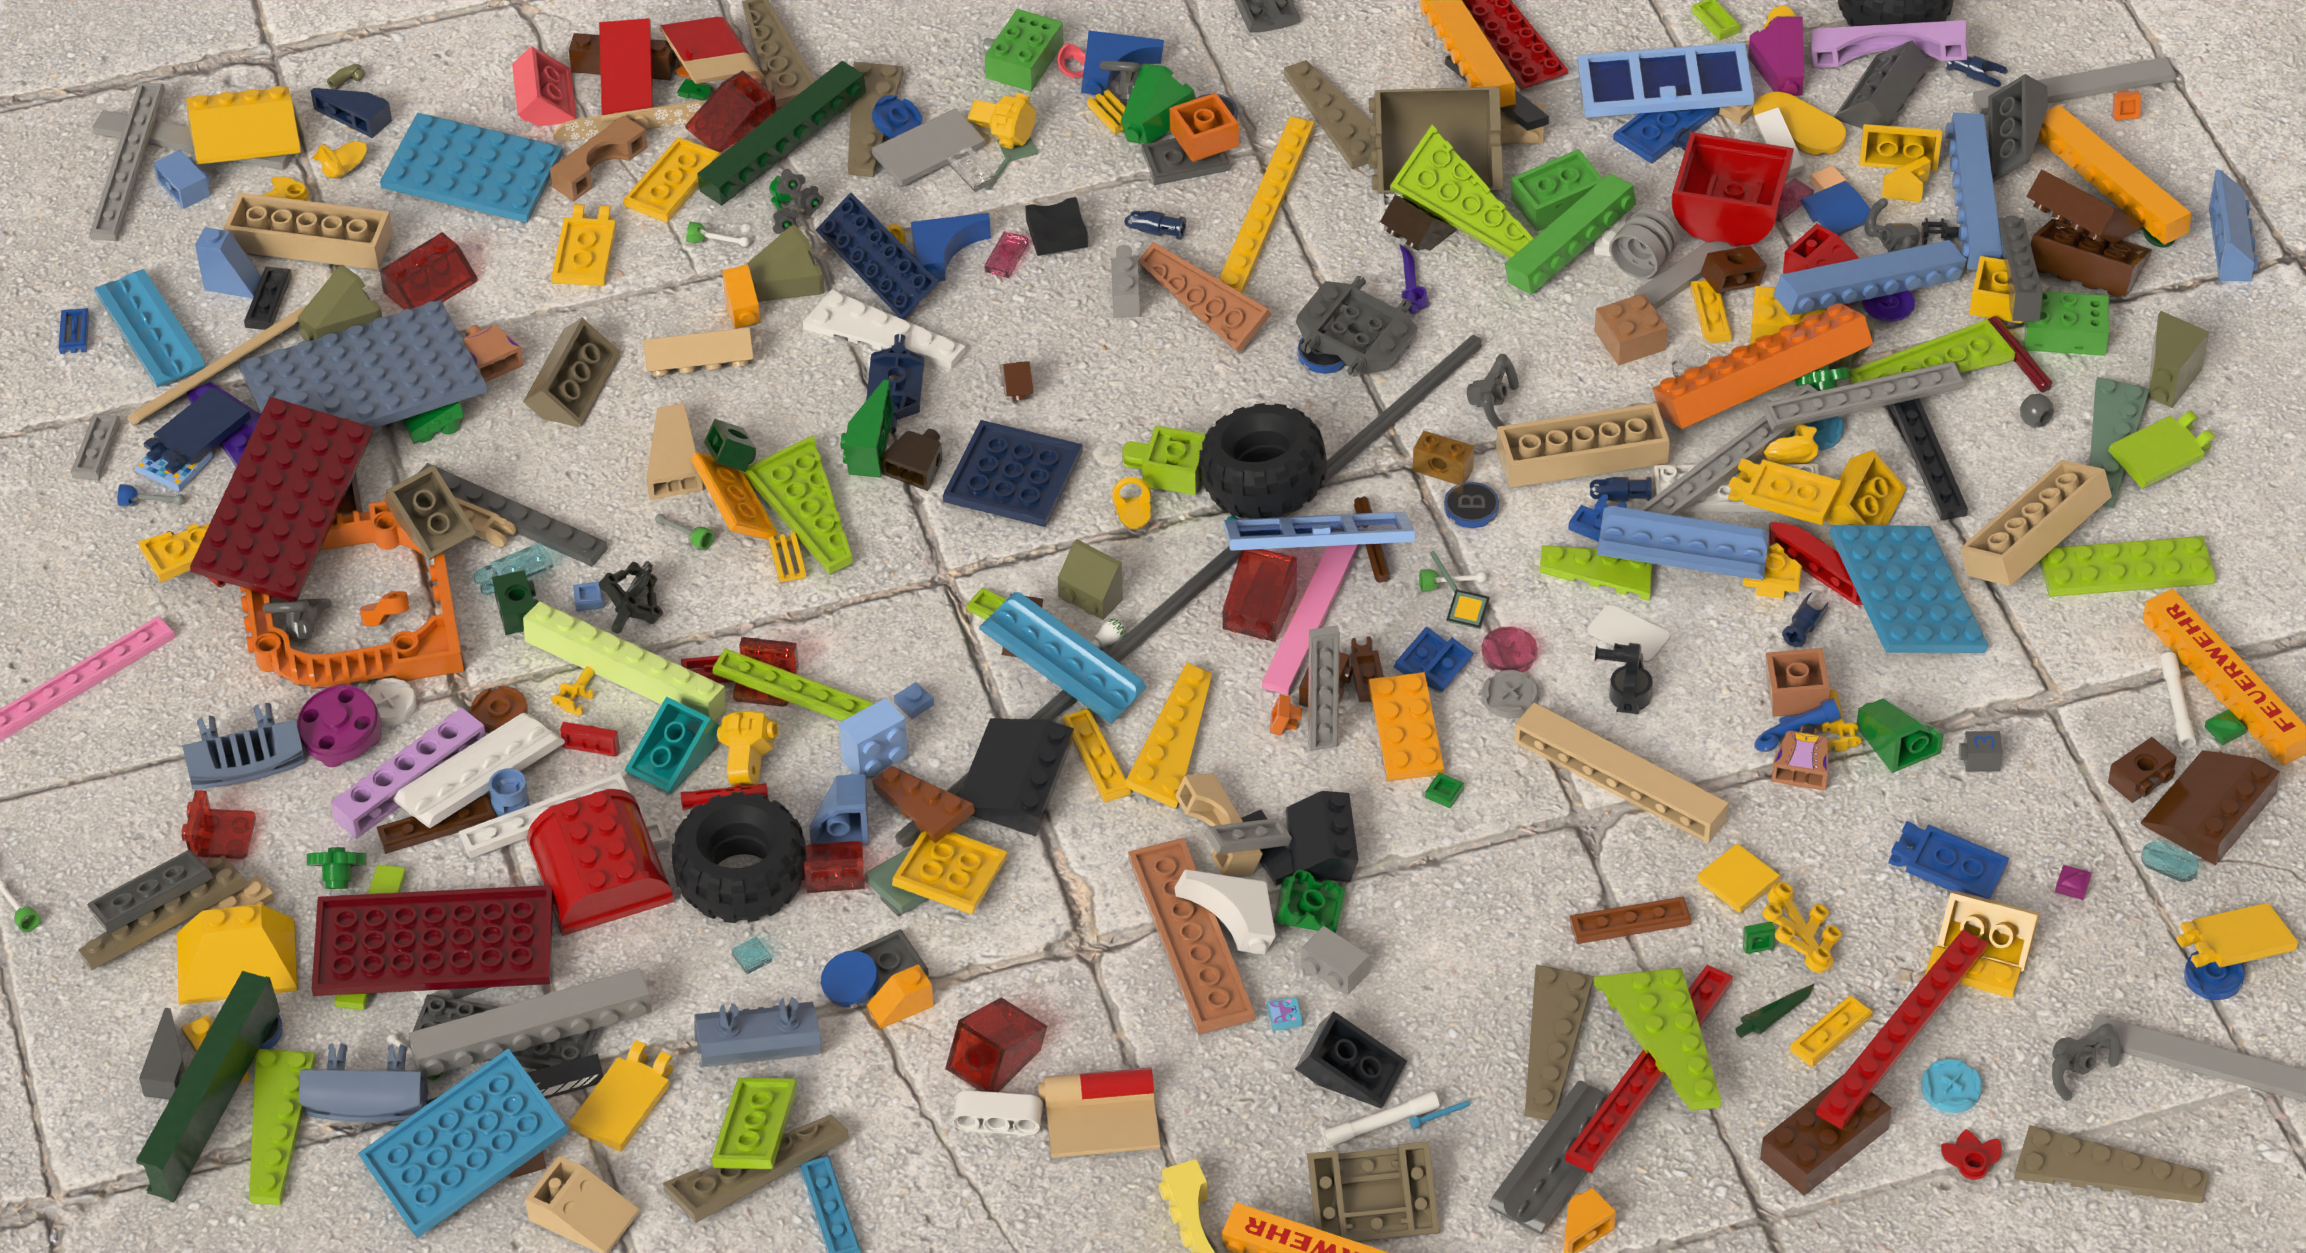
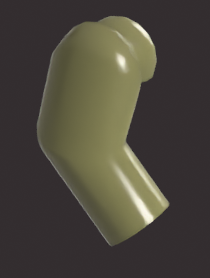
M352 64L339 69L327 79L329 87L336 89L351 76L355 81H360L366 75V72L361 68V65Z

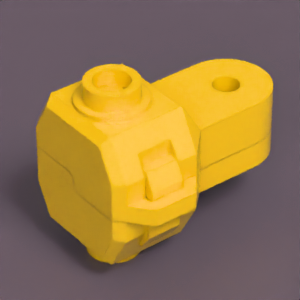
M1016 93L1015 97L1004 95L996 104L974 100L967 120L978 127L991 129V134L1000 140V146L1013 149L1014 145L1023 146L1030 138L1036 120V109L1029 102L1030 97Z
M732 712L722 718V726H719L717 729L719 742L729 749L727 776L732 786L740 783L741 786L757 784L760 777L762 756L773 749L774 738L778 737L779 727L776 721L769 719L763 712Z

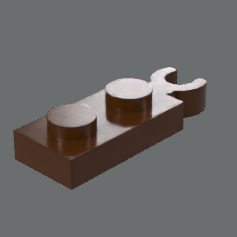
M1370 636L1366 637V645L1362 646L1356 643V638L1351 640L1352 653H1350L1351 667H1353V677L1359 703L1371 701L1368 687L1369 679L1384 677L1378 650L1372 651L1373 641Z

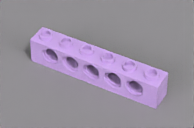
M462 707L453 714L448 715L441 723L426 731L419 739L404 747L401 752L390 760L383 762L379 768L368 776L361 778L350 789L339 794L331 802L334 821L356 839L401 807L394 801L398 790L486 736L484 725Z

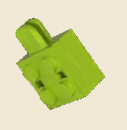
M1155 425L1149 444L1128 441L1122 447V463L1124 467L1142 470V479L1150 488L1196 495L1202 478L1199 451L1203 449L1202 442L1205 439V434Z

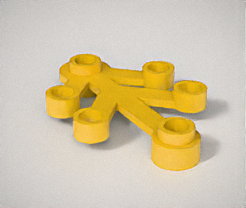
M1786 882L1774 884L1767 894L1770 903L1766 905L1762 915L1766 920L1779 925L1775 932L1776 939L1806 956L1805 964L1813 972L1824 973L1826 970L1831 969L1834 960L1830 950L1842 936L1841 931L1833 925H1827L1821 934L1823 940L1820 945L1817 944L1814 938L1820 923H1823L1829 915L1828 909L1821 904H1814L1809 912L1810 918L1806 924L1792 901L1793 888ZM1782 909H1785L1790 920L1782 915ZM1794 936L1799 937L1800 939L1803 940V942L1800 941V940H1798V939L1795 938Z

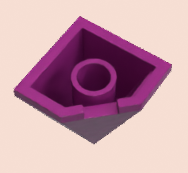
M1777 16L1769 22L1768 27L1760 32L1758 30L1749 37L1748 58L1773 92H1785L1793 96H1802L1804 82L1803 17Z

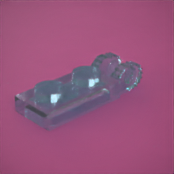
M537 543L476 570L472 578L475 583L481 585L479 589L482 594L488 596L492 593L494 594L492 577H495V575L499 576L525 570L526 577L528 578L553 568L554 565L553 560L542 543Z

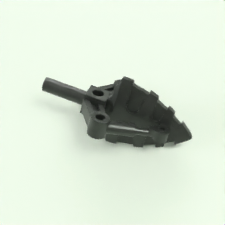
M645 561L642 567L637 562H632L626 570H620L614 574L607 573L599 582V587L607 593L616 607L615 612L618 613L611 627L614 633L619 634L622 632L629 617L654 624L663 615L662 609L657 606V597L654 592L657 578L651 574L653 565L649 561ZM628 574L635 575L636 577L625 592L618 582L625 579ZM645 586H648L649 592L647 593L648 605L640 603L641 600L637 598Z

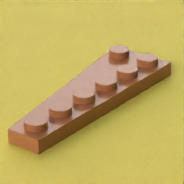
M1155 242L1149 246L1138 260V264L1142 269L1239 354L1272 315L1265 306Z

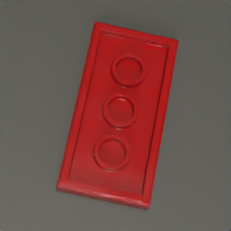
M650 18L599 22L602 115L653 108Z

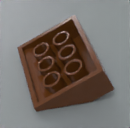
M2053 218L2033 235L2030 245L2038 273L2045 274L2050 272L2056 274V277L2063 281L2075 280L2081 282L2082 286L2088 289L2100 288L2107 290V294L2114 297L2126 296L2132 291L2152 252V249L2123 240L2113 244L2104 239L2101 244L2088 237L2090 231L2085 230L2084 233H2081L2070 227L2069 223H2063Z
M2202 750L2143 818L2141 825L2216 866L2276 795L2280 771L2256 758Z

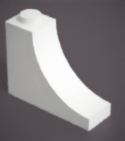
M1184 870L1174 887L1176 897L1193 901L1215 914L1231 932L1238 951L1265 955L1276 937L1266 882Z

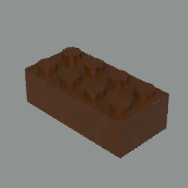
M1839 1077L1763 1137L1760 1160L1805 1196L1889 1129L1892 1107L1872 1092L1843 1129L1815 1115L1817 1107L1841 1079Z

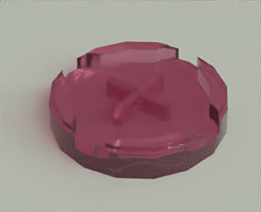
M1511 626L1497 628L1490 631L1484 637L1481 645L1482 659L1488 668L1493 671L1495 668L1500 671L1516 670L1524 672L1529 670L1537 658L1538 648L1536 640L1530 633L1521 628Z

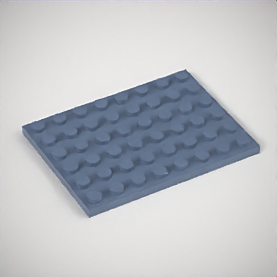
M441 300L427 302L419 307L405 309L387 317H379L371 323L361 326L354 325L349 327L348 330L336 334L328 333L320 339L303 341L297 345L285 349H277L272 353L252 357L238 363L240 372L260 415L269 397H273L377 428L488 392L481 373Z

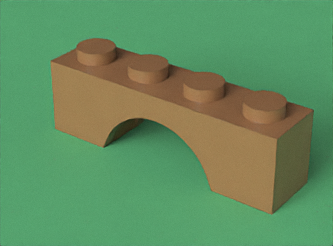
M623 115L550 168L552 188L573 201L577 200L593 188L591 170L596 165L611 159L630 161L648 148L645 128Z

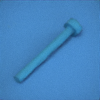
M1467 1100L1420 1118L1417 1116L1411 1117L1409 1119L1410 1125L1413 1129L1419 1128L1421 1123L1468 1107L1470 1103Z

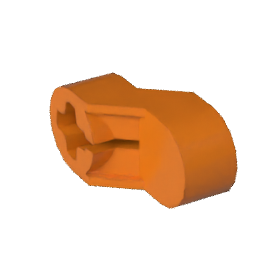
M391 591L382 596L379 603L362 606L360 608L362 625L379 626L385 623L391 614L408 611L410 606L407 592Z

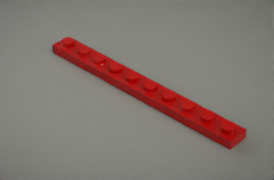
M1962 929L1819 1104L1815 1115L1843 1129L1984 955L1989 943Z
M1709 965L1704 967L1688 989L1699 1027L1702 1026L1733 982L1732 975ZM1642 1050L1568 1149L1565 1156L1566 1162L1590 1173L1594 1172L1665 1076V1072L1661 1073L1655 1065L1656 1061L1650 1053L1647 1054Z

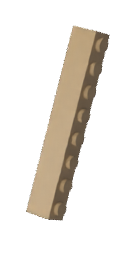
M1533 703L1515 723V743L1707 843L1712 840L1727 822L1729 803L1721 797L1699 788L1696 784L1674 775L1669 770L1660 768L1647 759L1627 751L1624 747L1602 738L1599 734L1577 725L1572 720L1563 718L1548 708Z

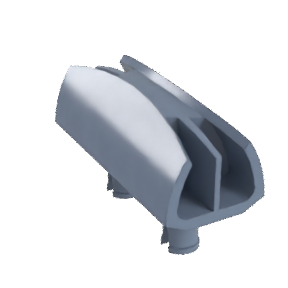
M265 703V716H263L257 704L253 707L258 728L219 737L214 716L209 715V729L206 728L202 717L199 718L197 725L199 726L202 741L182 745L192 789L238 784L264 778L305 764L296 720L275 724L271 704Z
M791 997L789 1004L785 1006L784 998H782L779 1005L771 1008L758 1007V1009L752 1010L747 1008L743 1009V1011H739L738 1007L731 1003L728 1012L725 1011L723 1004L719 1012L694 1014L695 1042H697V1054H701L700 1068L819 1055L821 1050L820 1031L813 1001L798 1003L795 998Z
M331 1043L328 1045L329 1053L326 1069L300 1070L299 1104L305 1107L306 1116L349 1122L406 1120L426 1106L429 1092L428 1082L423 1070H405L408 1048L405 1045L400 1044L397 1057L393 1044L388 1046L386 1070L345 1069L348 1046L340 1043L336 1057V1049L334 1044Z

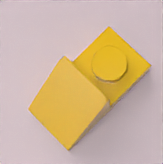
M1923 156L1884 175L1881 195L1885 198L1921 202L1923 184L1929 181L1931 161L1926 156Z

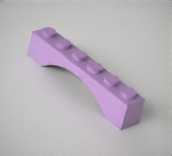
M1966 20L1812 29L1811 50L1813 67H1839L1860 56L1888 51L1913 40L1923 54L1932 56L1940 61L1967 60L1968 37Z

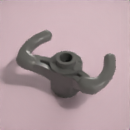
M1120 61L1100 62L1099 67L1101 70L1120 71L1118 94H1121L1120 99L1129 100L1141 70L1140 64Z
M1886 198L1878 200L1867 215L1864 225L1866 234L1869 237H1878L1888 252L1917 246L1920 240V233L1913 224L1888 223L1885 226L1876 225L1879 213L1888 205Z
M1499 354L1493 367L1484 380L1473 381V384H1469L1467 387L1468 402L1471 405L1483 407L1488 421L1496 430L1499 426H1505L1494 410V405H1502L1508 395L1507 386L1502 382L1504 373L1506 372L1511 389L1516 390L1519 387L1514 365L1506 354Z
M328 598L265 603L263 611L265 613H285L286 633L289 634V639L312 638V633L314 632V620L325 609L332 606V601Z
M2103 1024L2082 1039L2076 1040L2066 1037L2059 1039L2055 1043L2052 1052L2055 1059L2052 1064V1080L2057 1094L2063 1100L2069 1101L2072 1098V1092L2066 1087L2063 1075L2065 1070L2069 1069L2081 1075L2088 1073L2096 1065V1051L2107 1039L2109 1041L2108 1063L2111 1067H2116L2119 1064L2121 1054L2120 1039L2112 1024Z

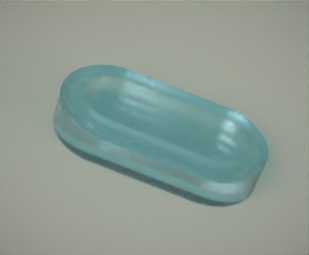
M2150 842L2144 846L2142 851V863L2153 871L2180 882L2192 881L2197 876L2199 863L2194 856L2161 842Z

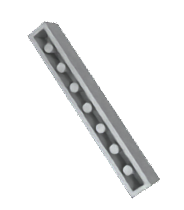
M640 968L410 1032L411 1050L418 1070H423L425 1077L438 1075L441 1072L493 1059L508 1048L511 1052L522 1051L529 1047L554 1042L557 1039L582 1034L589 1030L610 1026L617 1022L652 1013L650 993Z

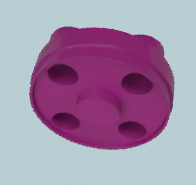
M350 685L332 686L319 691L303 705L297 719L299 737L304 749L311 757L321 761L327 767H336L343 762L357 758L370 747L378 744L382 737L380 731L381 716L374 701L365 691Z

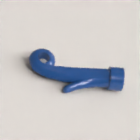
M1834 698L1821 702L1820 706L1807 712L1781 717L1779 719L1780 724L1764 731L1758 736L1754 744L1755 748L1760 752H1768L1778 746L1779 739L1785 737L1788 731L1800 732L1801 726L1806 724L1817 726L1826 722L1830 724L1842 719Z

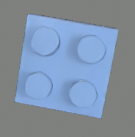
M887 698L838 723L842 761L855 775L865 774L866 778L874 776L886 767L898 763L908 756L905 718Z

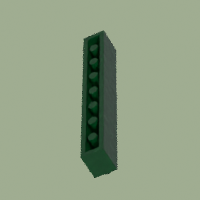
M844 61L839 62L698 172L700 192L721 206L734 198L737 193L749 184H752L755 179L771 169L783 157L789 155L793 149L808 140L811 135L821 127H824L839 113H842L854 101L860 99L866 93L864 74Z

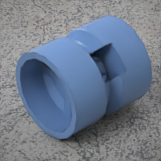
M505 768L491 776L488 785L496 818L530 806L526 779L519 770Z

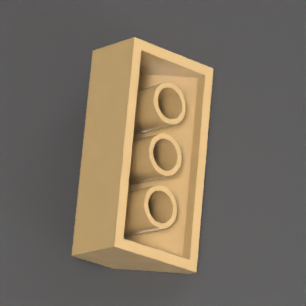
M750 327L643 340L647 372L652 371L653 376L669 375L668 369L679 368V373L695 372V366L705 365L706 370L721 369V363L732 362L733 367L748 365V360L753 359Z

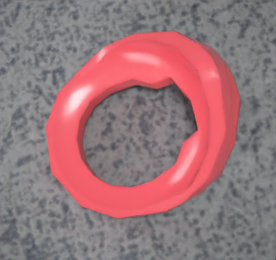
M1064 44L1057 56L1059 70L1068 77L1082 78L1084 69L1080 72H1072L1066 68L1065 60L1074 58L1084 66L1086 53L1074 44Z

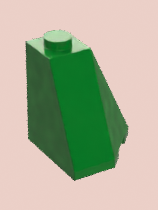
M1145 63L1142 65L1121 118V124L1127 141L1144 144L1153 142L1170 131V108L1196 99L1194 90L1188 84L1181 85L1172 77L1173 72L1166 66Z
M1882 698L1872 703H1866L1858 708L1856 723L1859 727L1858 730L1892 773L1941 753L1944 734L1940 730Z

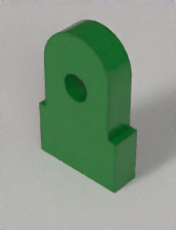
M686 78L677 91L680 97L702 101L708 100L712 95L711 88L708 85L695 84L693 80Z

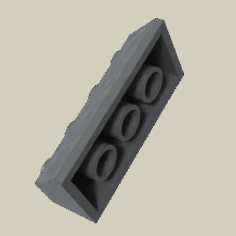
M1913 40L1876 55L1834 117L1841 122L1861 129L1864 124L1890 126L1894 122L1893 117L1904 107L1903 102L1915 91L1914 86L1925 76L1924 72L1930 62Z

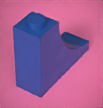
M1089 30L1081 93L1091 95L1100 93L1103 96L1104 91L1108 90L1114 78L1120 74V71L1101 70L1099 64L1102 61L1133 62L1140 65L1144 63L1161 64L1164 40Z
M989 213L911 222L915 257L939 282L946 281L947 266L957 252L972 243L991 239Z

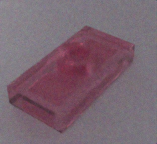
M1795 177L1786 183L1776 221L1781 222L1802 206L1801 199L1814 194V189Z
M1004 231L984 265L985 272L1010 278L1029 244L1028 237Z

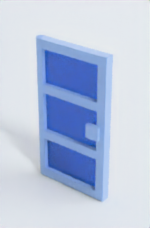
M1745 42L1577 55L1576 61L1578 63L1585 118L1754 105V94Z
M1405 511L1224 520L1223 523L1230 550L1415 542V531Z

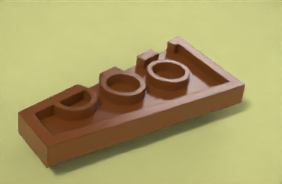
M890 766L872 780L873 789L892 806H897L905 818H911L921 832L926 831L934 843H937L975 813L973 803L894 766Z

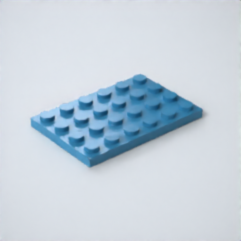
M417 112L383 174L380 185L383 189L527 223L551 178L550 168L559 162L563 150L562 146Z
M1832 525L1829 534L1886 653H1985L1989 645L1930 526Z
M508 1048L361 1150L358 1155L416 1238H419L563 1137L569 1130Z

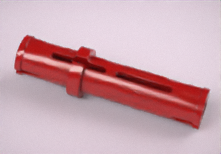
M740 783L735 784V787L683 791L681 792L682 810L693 809L698 804L704 805L709 802V798L721 795V797L732 795L731 792H743L745 795L758 793L765 795L769 799L767 783L741 786Z

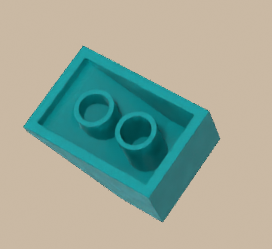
M666 696L624 771L672 794L711 753L718 741L717 729L720 725L712 718Z

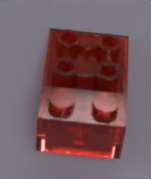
M742 70L722 82L689 120L685 128L712 150L722 152L737 143L776 112L775 95Z

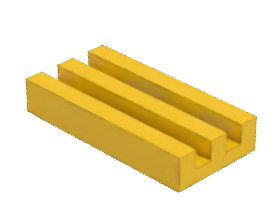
M1109 90L1104 91L1103 96L1100 93L1095 95L1096 99L1094 100L1092 97L1087 99V106L1114 134L1123 131L1121 118L1126 107ZM1099 105H1102L1108 111V114Z
M790 533V537H785V534H781L779 539H774V536L768 537L779 583L806 578V571L796 533ZM792 544L799 571L797 573L794 572L787 546ZM779 546L782 547L788 570L786 575L783 574L777 551Z

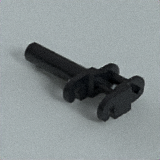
M1925 218L1924 222L1921 223L1922 245H1927L1928 234H1941V238L1944 241L1950 240L1949 237L1959 238V227H1949L1947 223H1944V218H1941L1940 222L1928 221V218ZM1929 227H1940V230H1929Z

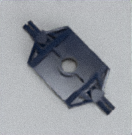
M896 334L894 336V345L891 348L872 353L870 359L866 401L883 380L890 381L894 408L891 422L892 433H895L897 430V420L920 413L924 357L905 348L906 337L901 334L900 342L899 334ZM900 375L902 378L900 380H891L889 376Z

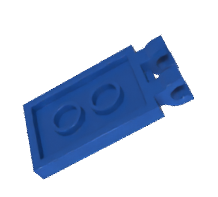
M1906 821L1899 842L1896 841L1892 848L1889 864L1897 867L1907 865L1905 872L1950 891L1956 890L1991 899L2007 867L2009 857L1929 824L1923 830L1915 824Z

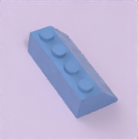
M2215 170L2209 203V215L2219 281H2251L2253 271H2257L2258 256L2253 255L2255 251V237L2250 236L2252 233V218H2248L2250 202L2245 200L2242 187L2222 170Z

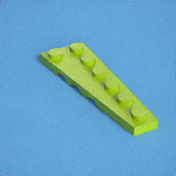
M1986 319L1849 370V380L1854 384L1949 362H1954L1959 373L2011 362L2015 358V352Z
M259 1049L255 1056L249 1198L252 1204L281 1205L305 1108L302 1104H299L300 1070L314 1069L316 1063L315 1052Z

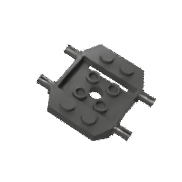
M1357 276L1352 284L1325 281L1299 312L1296 319V324L1305 340L1301 344V350L1303 352L1306 350V353H1310L1314 348L1325 354L1338 355L1349 366L1347 372L1350 376L1353 373L1352 377H1356L1359 372L1368 374L1389 370L1416 336L1418 329L1406 314L1412 307V303L1409 300L1407 302V299H1403L1400 305L1395 308L1361 291L1360 289L1366 284L1365 278H1361V276ZM1345 305L1344 310L1324 334L1321 333L1340 307ZM1351 330H1356V331H1358V332H1360V333L1353 334V333H1351L1350 331H1351Z

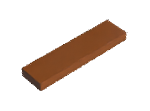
M1683 896L1570 915L1569 922L1576 944L1689 926L1691 925V916Z

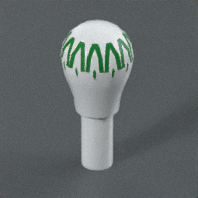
M1118 619L1107 620L1090 643L1099 649L1116 644L1125 636V625Z

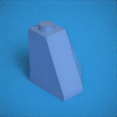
M204 227L195 244L204 290L253 299L262 277L230 231Z
M865 774L836 776L809 825L811 849L869 845Z

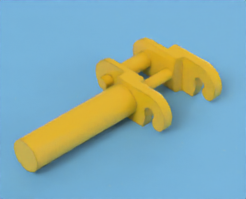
M586 666L573 685L561 683L559 685L560 693L551 697L552 703L563 707V711L581 715L584 709L581 705L576 709L573 699L579 696L589 699L593 698L594 691L589 689L586 692V686L594 676V670ZM565 694L571 695L569 698L564 697Z
M1831 689L1830 699L1834 698L1842 719L1830 724L1829 722L1823 723L1821 729L1825 733L1827 728H1829L1831 733L1840 735V739L1827 742L1828 751L1831 750L1832 746H1834L1835 752L1847 751L1849 747H1857L1862 743L1861 738L1856 736L1859 727L1856 723H1844L1837 691ZM1844 734H1850V737H1844Z

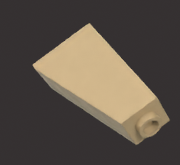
M684 403L657 408L646 477L650 500L703 490L702 479L691 461L696 449Z

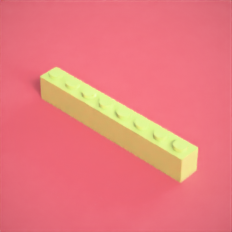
M539 601L523 617L525 642L583 669L589 666L596 675L662 705L667 696L712 718L714 721L726 710L724 685Z

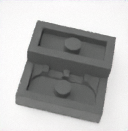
M1235 0L1249 32H1267L1296 24L1301 19L1293 0Z

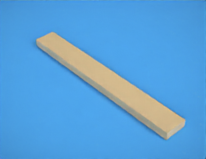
M306 305L136 410L127 417L132 425H136L299 322L298 316Z

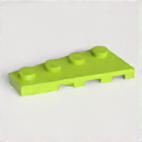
M1542 545L1540 573L1573 582L1576 579L1588 582L1589 586L1600 588V585L1616 588V593L1627 595L1628 592L1639 594L1640 599L1650 600L1652 563L1597 555L1598 549Z

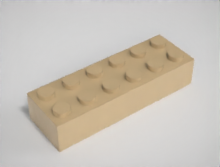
M247 193L238 194L223 228L225 231H230L245 253L379 270L393 236L389 211Z
M1651 403L1497 427L1496 451L1508 488L1668 464L1670 441L1657 404Z
M2066 460L2059 461L1960 547L1967 576L2007 586L2014 584L2112 497L2105 469Z

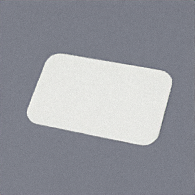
M1615 605L1605 606L1587 628L1588 634L1612 646L1615 643L1629 645V643L1641 644L1643 661L1652 660L1670 638V633L1667 630Z

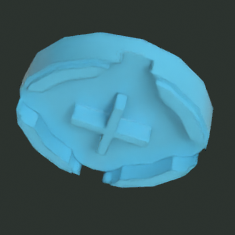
M1943 1059L1935 1061L1922 1075L1921 1092L1925 1100L1932 1107L1943 1112L1959 1113L1967 1111L1975 1106L1981 1097L1982 1080L1978 1071L1973 1067L1971 1069L1966 1066V1062L1961 1060Z

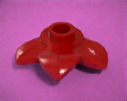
M1965 1129L1957 1138L1956 1144L1942 1143L1941 1153L1945 1161L1958 1167L1959 1172L1965 1178L1978 1180L1987 1175L1989 1166L2000 1160L2002 1145L1999 1139H1992L1982 1144L1971 1131Z

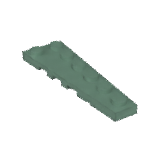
M2097 377L2089 466L2105 469L2112 497L2102 506L2114 508L2125 469L2109 453L2108 449L2112 443L2138 431L2148 399L2149 388Z

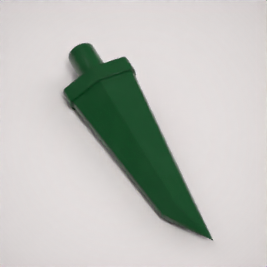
M1814 984L1799 989L1754 1012L1742 1016L1741 1022L1743 1024L1735 1028L1737 1035L1743 1038L1751 1032L1762 1034L1766 1029L1809 997Z

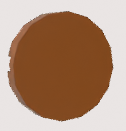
M498 686L499 689L494 690L488 688L475 697L471 704V715L484 725L486 733H491L521 713L528 714L526 699L516 688L508 686Z

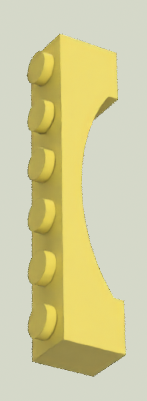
M1197 1159L1162 1169V1182L1158 1183L1162 1199L1164 1201L1168 1200L1170 1203L1169 1212L1173 1223H1179L1181 1228L1180 1237L1184 1247H1189L1192 1253H1215L1205 1237L1199 1218L1201 1202L1207 1200V1181Z

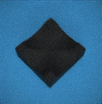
M1076 197L1067 198L1054 205L1040 206L1031 204L1025 206L1026 222L1037 256L1088 247V232L1082 220Z

